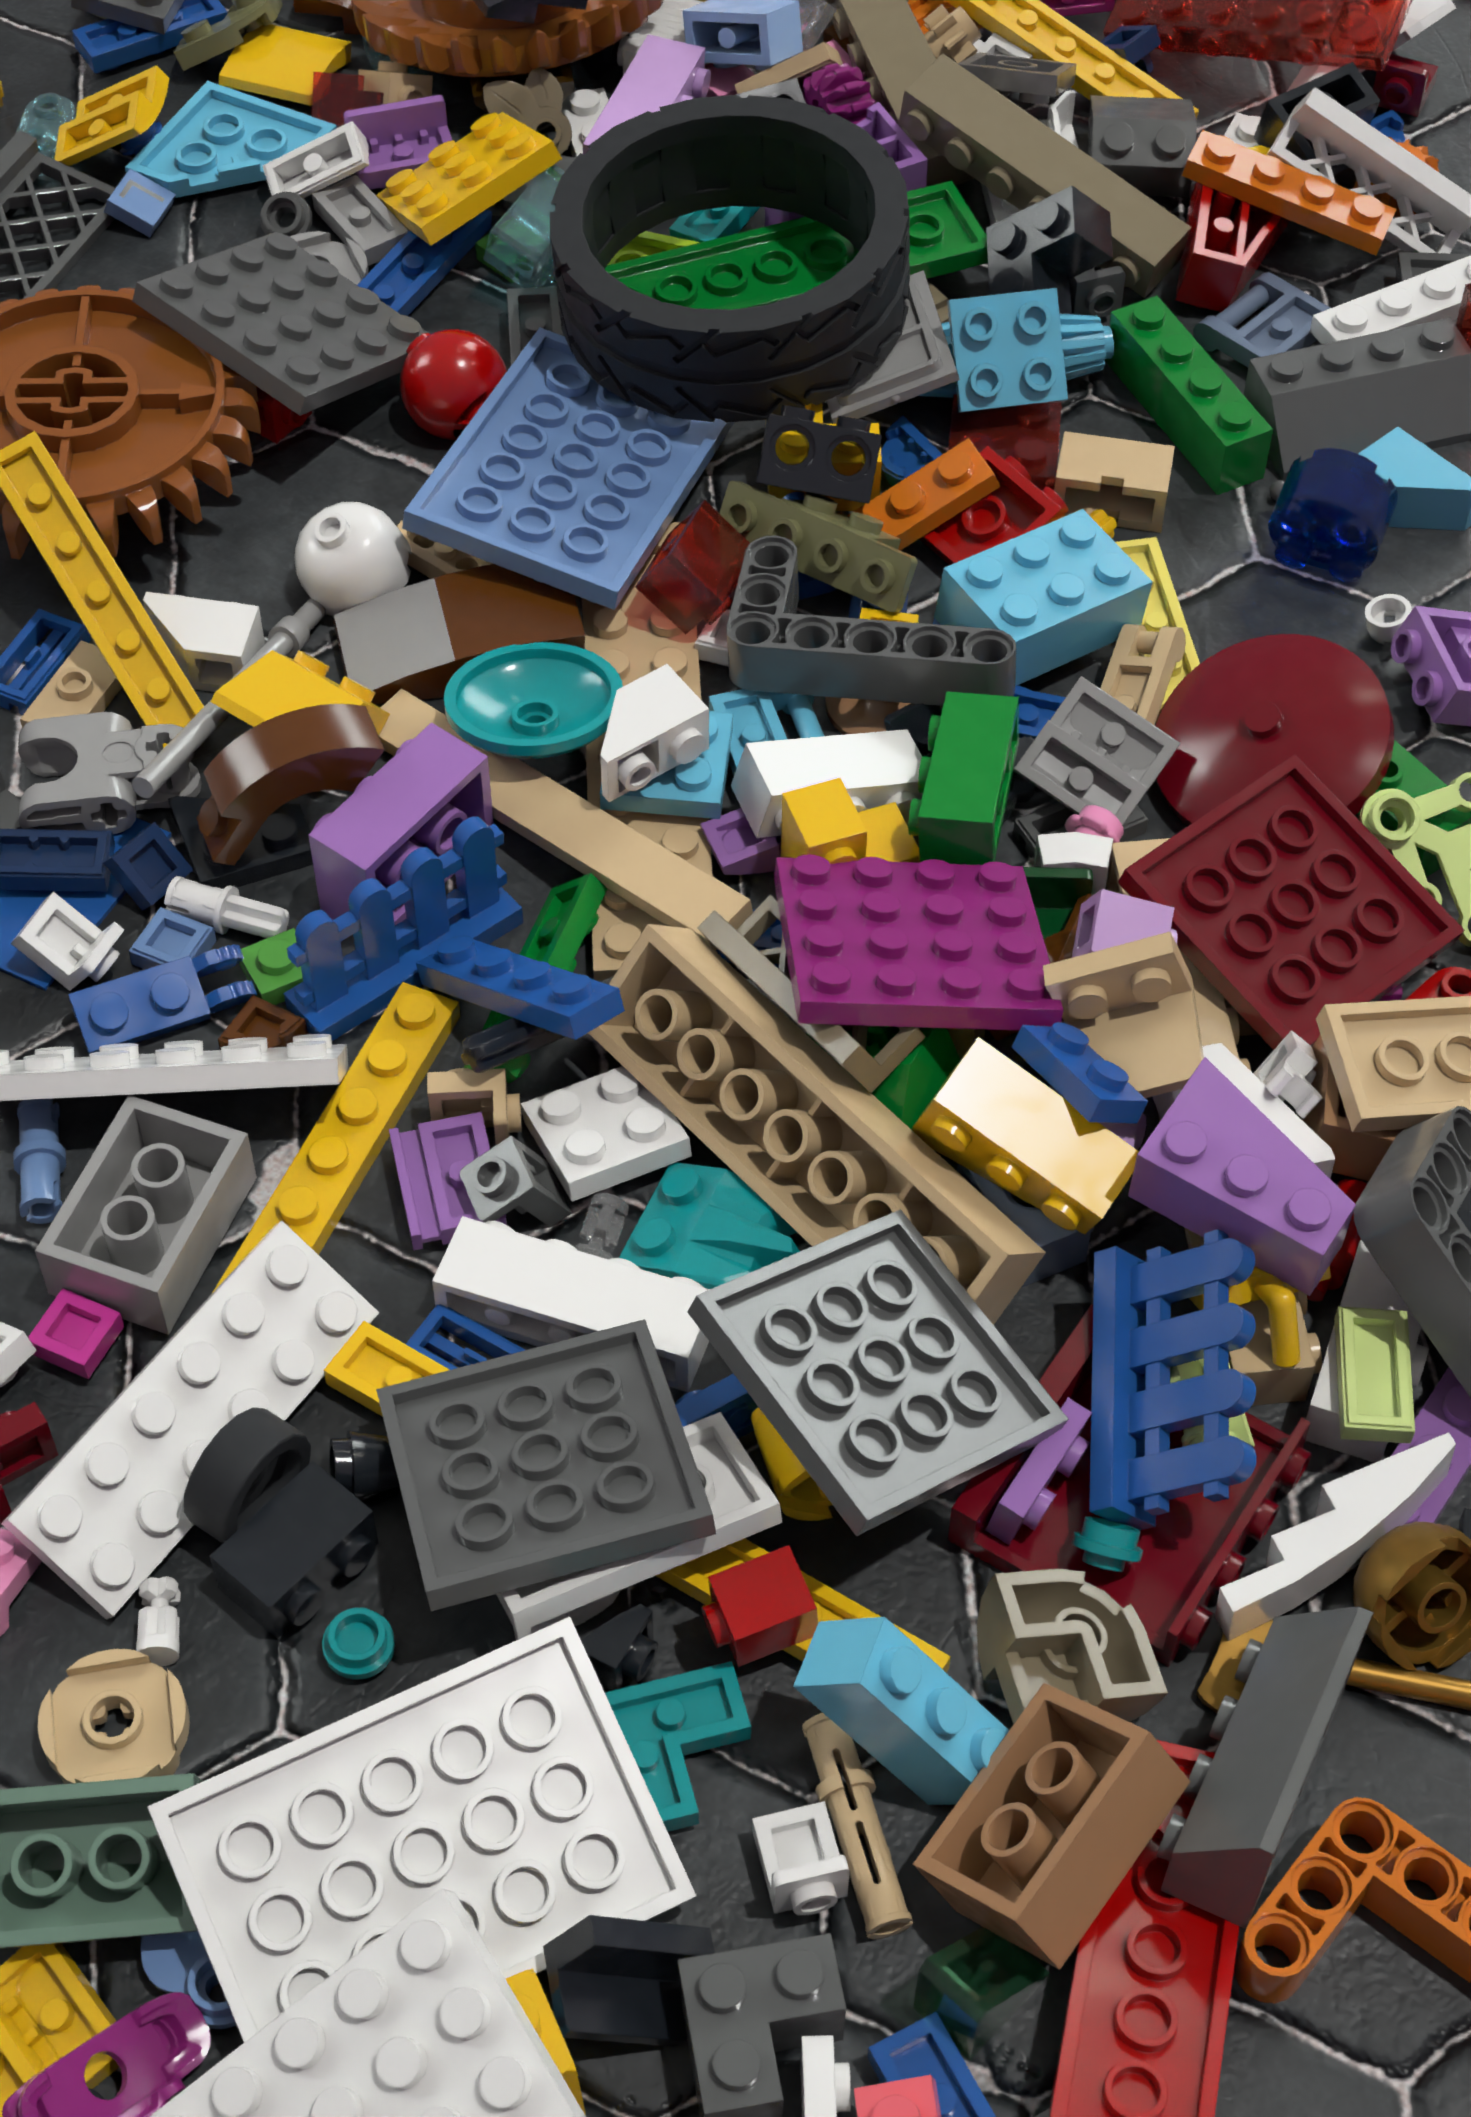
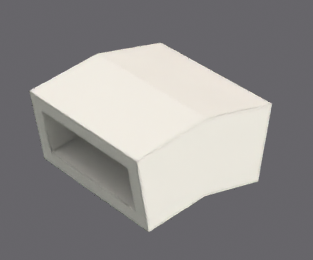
M1080 832L1037 835L1033 867L1091 869L1093 872L1091 895L1093 896L1101 889H1106L1113 838Z

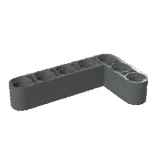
M775 535L758 538L747 547L726 626L729 678L739 688L761 692L913 704L924 703L926 705L939 706L944 705L947 691L1014 697L1016 642L1006 632L991 628L796 614L799 602L796 545L785 537Z
M1457 1106L1406 1128L1397 1134L1356 1202L1354 1222L1362 1242L1471 1398V1233L1457 1214L1471 1188V1111L1466 1107Z

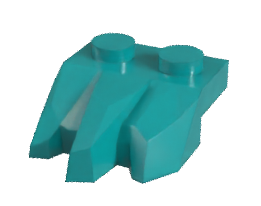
M673 1163L668 1165L619 1258L628 1260L636 1264L640 1269L669 1278L686 1277L692 1279L710 1290L796 1254L800 1250L791 1237H788L797 1232L736 1173L724 1168Z

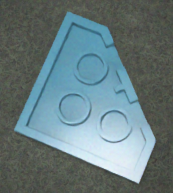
M207 81L170 119L161 132L156 134L154 139L149 141L125 166L126 173L129 169L136 171L175 193V198L267 180L263 165L337 129V126Z

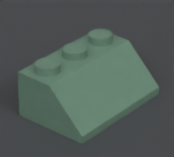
M194 1773L1 1789L0 1949L198 1932L148 1811V1806L203 1781Z

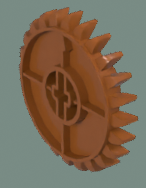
M351 0L356 26L361 35L367 39L370 47L375 51L389 55L390 60L401 64L413 65L419 69L440 74L467 77L530 73L532 69H550L588 57L609 47L629 32L631 33L648 21V16L657 11L664 2V0H588L586 10L538 4L535 21L532 24L486 18L473 0Z
M83 285L77 287V290L64 291L50 288L40 290L35 293V296L22 300L7 299L0 302V450L36 431L112 557H117L119 529L117 515L129 512L139 529L154 545L163 541L157 500L165 497L194 524L202 521L198 491L193 476H196L226 497H230L233 493L229 466L224 455L251 467L253 456L247 430L261 434L260 416L256 402H259L256 385L134 303L132 299L135 288H120L118 291L101 290L99 285ZM0 488V514L2 515L11 558L20 560L31 537Z

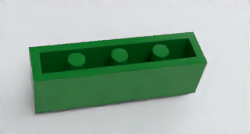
M1154 296L1111 311L1109 326L1113 334L1114 353L1113 357L1105 359V362L1216 495L1263 479L1273 433L1272 427L1158 296Z

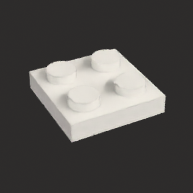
M623 1066L521 1103L525 1125L572 1202L692 1157L689 1136L675 1115Z

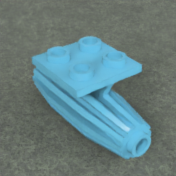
M1057 288L948 300L949 322L942 323V327L960 380L919 396L957 398L959 412L1068 400L1066 380L1101 371L1105 366V359L1113 357L1114 340L1111 327L1109 325L1103 326L1098 316L1059 313Z

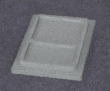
M924 270L910 275V299H905V305L909 309L903 332L885 359L879 358L874 364L878 367L854 387L827 400L834 424L837 423L838 416L858 419L960 380Z

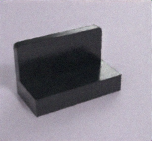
M589 1915L545 1944L543 1950L553 2010L563 2038L677 2046L685 2041L687 2035L678 1989V1959L715 1953L710 1928Z

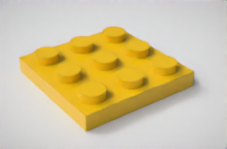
M504 112L500 114L490 113L474 122L471 126L472 132L459 141H447L434 148L428 155L430 160L415 170L405 169L393 175L385 184L387 188L376 196L408 230L432 246L562 160L554 142Z

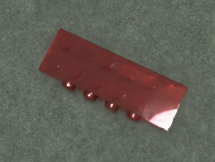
M1117 0L1103 33L1107 37L1120 26L1156 25L1162 44L1155 49L1173 53L1178 51L1206 54L1212 57L1230 56L1251 58L1256 61H1283L1299 63L1305 66L1324 65L1342 67L1353 62L1358 69L1384 71L1413 0Z

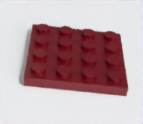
M1296 754L1127 867L1117 882L1129 896L1174 907L1171 929L1177 931L1178 948L1273 1050L1291 1030L1313 1047L1320 1035L1316 1018L1325 1004L1378 1001L1455 944L1465 931Z

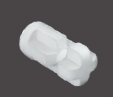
M149 1577L141 1583L139 1589L142 1605L146 1607L138 1612L136 1651L148 1655L150 1661L154 1664L168 1666L179 1659L180 1618L177 1617V1609L174 1606L180 1603L181 1592L178 1589L177 1581L172 1577Z

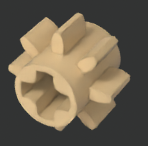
M942 4L923 19L924 25L928 29L924 36L936 59L943 53L956 63H960L977 54V49L973 44L982 35L961 6L949 14Z

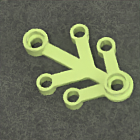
M1471 772L1458 776L1446 787L1415 798L1399 789H1384L1376 792L1362 806L1360 822L1442 906L1441 893L1435 885L1428 883L1416 846L1436 855L1460 916L1457 922L1465 930L1460 936L1459 941L1471 947V933L1468 930V921L1471 918V824L1447 832L1425 821L1453 808L1460 812H1471V802L1464 800L1459 791L1462 782L1471 784ZM1382 811H1390L1395 814L1398 819L1396 831H1389L1382 826L1380 821Z

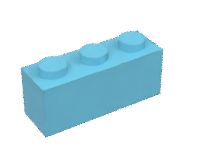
M886 1617L819 1621L793 1685L796 1690L928 1805L957 1804L980 1770L987 1768L991 1755L1009 1732V1729Z

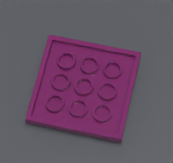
M811 854L801 855L796 858L776 857L774 883L798 1023L1020 1030L1022 1025L1052 1027L1053 1023L1062 1021L1063 1007L1061 1000L1052 999L1045 987L1043 965L1050 964L1023 867L1011 866L1003 862H987L983 865L949 864L937 859H929L921 863L891 862L878 857H865L856 861L830 864L825 858Z

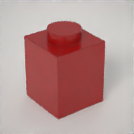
M789 1545L708 1577L711 1603L701 1607L702 1613L715 1646L719 1648L729 1644L738 1667L813 1637L818 1625L817 1607Z

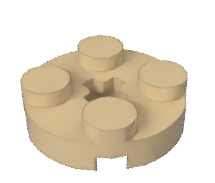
M110 1649L87 1655L76 1661L66 1670L68 1677L58 1684L53 1694L49 1689L41 1703L38 1716V1734L41 1746L50 1766L62 1778L64 1784L173 1775L180 1764V1753L187 1742L190 1716L182 1687L178 1679L168 1669L167 1673L162 1666L152 1663L148 1655L136 1650ZM121 1709L125 1719H133L131 1726L124 1729V1732L118 1736L108 1737L106 1732H95V1725L107 1722L109 1710Z

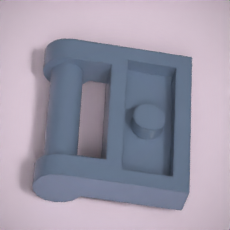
M1264 272L1250 283L1248 292L1217 316H1207L1196 324L1193 329V336L1204 350L1210 352L1218 349L1249 368L1250 359L1306 348L1317 341L1310 332L1313 315L1328 310L1331 307L1275 274ZM1261 307L1266 308L1239 330L1235 328Z

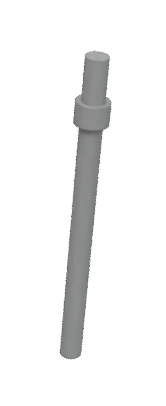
M309 599L293 616L283 617L269 631L268 642L233 678L272 650L287 657L295 656L298 650H301L309 641V632L325 616V607L316 600ZM209 701L133 779V790L143 798L152 797L227 719L230 713Z

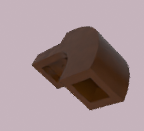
M325 704L305 707L281 714L260 723L240 735L210 762L203 773L212 795L204 802L196 819L213 862L234 866L266 819L290 800L321 790L355 791L358 784L367 776L385 750L366 706Z

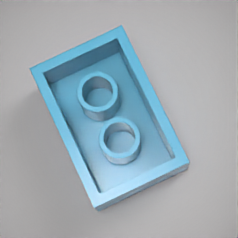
M1081 509L943 568L934 618L941 625L991 628L1011 635L1016 642L1015 686L1117 641L1124 624L1141 625L1153 581L1087 512Z

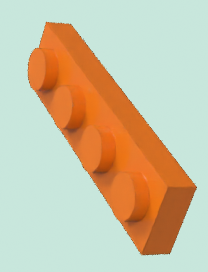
M1202 130L1181 175L1375 256L1397 210L1381 203L1374 197L1361 195L1334 184L1323 176L1312 175L1283 163L1277 157L1261 154L1235 143L1228 137L1215 135L1205 130Z

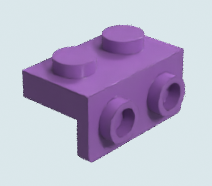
M441 95L348 110L343 115L344 125L353 121L366 137L369 150V166L354 174L369 189L387 188L385 184L393 175L405 169L415 170L430 160L428 155L434 148L447 141H453L447 126L445 101Z

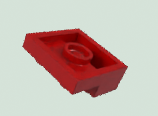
M987 446L980 454L995 474L1000 487L919 538V540L948 565H952L1065 517L1069 509L1063 499L1053 489L1046 486L1041 491L1030 482L1032 480L1030 474L1017 459L1009 455L1004 460Z

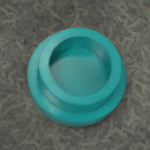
M1086 1516L1082 1531L1074 1532L1071 1542L1074 1546L1084 1550L1083 1562L1111 1571L1123 1572L1126 1561L1140 1562L1143 1554V1549L1137 1546L1140 1530L1126 1524L1098 1517Z
M356 1607L341 1612L330 1622L323 1635L322 1649L328 1666L335 1673L348 1679H366L378 1674L389 1664L395 1651V1638L391 1625L382 1615L367 1608Z

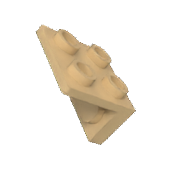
M1171 931L1043 965L1045 987L1052 999L1061 1000L1063 1021L1085 1033L1089 1038L1088 1045L1104 1060L1122 1068L1129 1076L1128 1083L1144 1098L1183 1089L1203 1060L1204 1054L1192 976Z

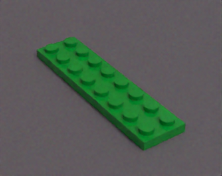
M952 181L907 192L910 216V275L924 270L926 278H931L988 263L987 235ZM802 217L607 265L605 270L630 289L661 302L695 309L733 310L769 305L801 295L831 279L849 264L859 251L848 239L827 225L807 217Z

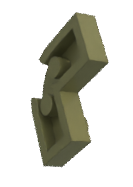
M232 0L234 6H231L224 20L210 26L206 19L186 28L181 33L183 39H181L174 51L183 71L243 43L241 35L245 32L244 30L251 32L263 24L264 26L272 24L283 6L282 1Z

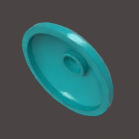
M552 642L508 645L473 658L454 673L444 691L445 715L451 728L460 737L486 752L518 759L554 757L578 750L595 741L606 732L616 691L623 687L618 672L608 661L586 649Z

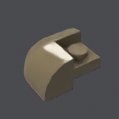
M1047 1569L995 1573L980 1602L977 1620L978 1656L983 1679H999L1013 1725L1043 1683L1128 1722L1146 1714L1168 1694L1145 1627L1132 1604L1122 1608L1104 1590L1085 1582L1084 1571Z

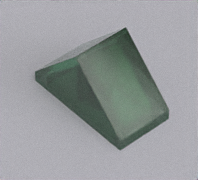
M981 1927L926 1958L918 1971L913 2008L924 2018L937 2012L957 2049L971 2060L1041 1986L1050 1972L1024 1949L985 1927Z

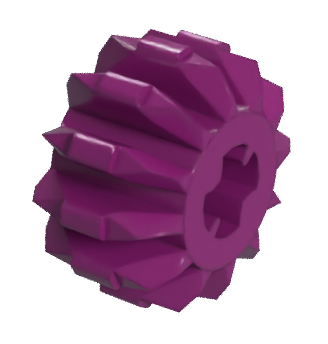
M834 63L822 66L821 70L814 71L811 76L804 78V92L802 94L806 104L822 108L828 115L835 113L855 125L867 118V109L876 102L871 98L869 92L871 84L868 81H863V75L859 67L852 68L848 63L840 65Z

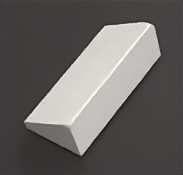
M351 121L263 165L271 195L280 192H293L305 198L369 166L368 143L363 133Z

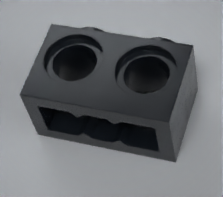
M782 405L780 415L768 414L755 483L869 504L882 439L880 434L869 433L870 421L838 416L836 426L814 422L815 411ZM784 432H797L807 443L806 456L799 464H785L776 454V441ZM841 442L855 444L862 453L860 469L850 476L838 473L832 465V452Z

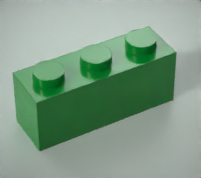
M947 691L941 716H931L928 731V751L933 753L932 757L922 756L918 790L919 793H923L922 799L912 798L908 821L909 835L919 836L920 862L929 859L942 860L949 864L983 865L987 862H995L1019 745V697Z

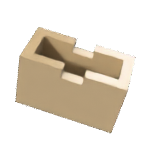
M1064 431L1054 491L1063 499L1069 509L1065 516L1084 509L1088 515L1094 510L1102 509L1108 516L1118 519L1117 527L1161 533L1175 446Z

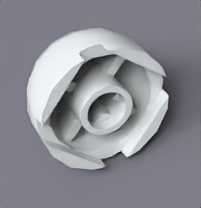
M340 502L322 509L311 517L301 530L295 548L296 573L302 587L309 597L324 606L326 614L332 617L380 595L405 587L411 572L407 566L411 548L402 532L383 511L360 502Z

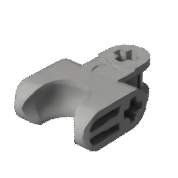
M113 712L34 719L26 723L20 731L18 740V753L26 767L34 774L42 777H63L55 781L35 783L25 790L19 803V824L21 828L112 831L113 834L124 832L133 825L136 820V810L170 808L168 798L175 796L197 797L200 793L202 782L198 768L190 762L194 753L171 776L172 789H168L165 782L152 797L143 798L132 787L133 779L163 749V744H168L183 727L174 724L142 726L141 729H133L129 720Z

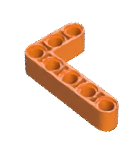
M1355 1797L1345 1800L1333 1810L1250 1920L1235 1957L1234 1974L1237 1982L1248 1996L1260 2002L1275 2004L1287 2000L1299 1989L1351 1916L1362 1904L1471 1984V1930L1469 1928L1471 1927V1868L1384 1805L1370 1798ZM1346 1834L1358 1835L1371 1845L1373 1852L1368 1854L1357 1853L1344 1844L1341 1836ZM1420 1880L1428 1884L1434 1890L1437 1899L1432 1901L1422 1900L1414 1896L1407 1889L1404 1881ZM1305 1889L1317 1890L1330 1900L1333 1908L1316 1910L1308 1906L1301 1899L1298 1891ZM1264 1945L1274 1946L1287 1955L1291 1966L1285 1968L1271 1967L1259 1958L1255 1948Z

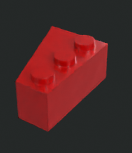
M1196 182L1190 197L1186 222L1192 228L1181 258L1175 300L1198 308L1222 312L1236 300L1290 220Z

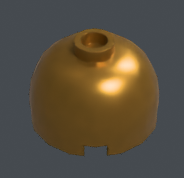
M1412 1522L1393 1528L1377 1539L1366 1552L1354 1576V1606L1373 1612L1366 1634L1377 1647L1404 1669L1417 1671L1413 1664L1419 1665L1430 1662L1435 1668L1439 1669L1453 1664L1471 1651V1539L1449 1525Z

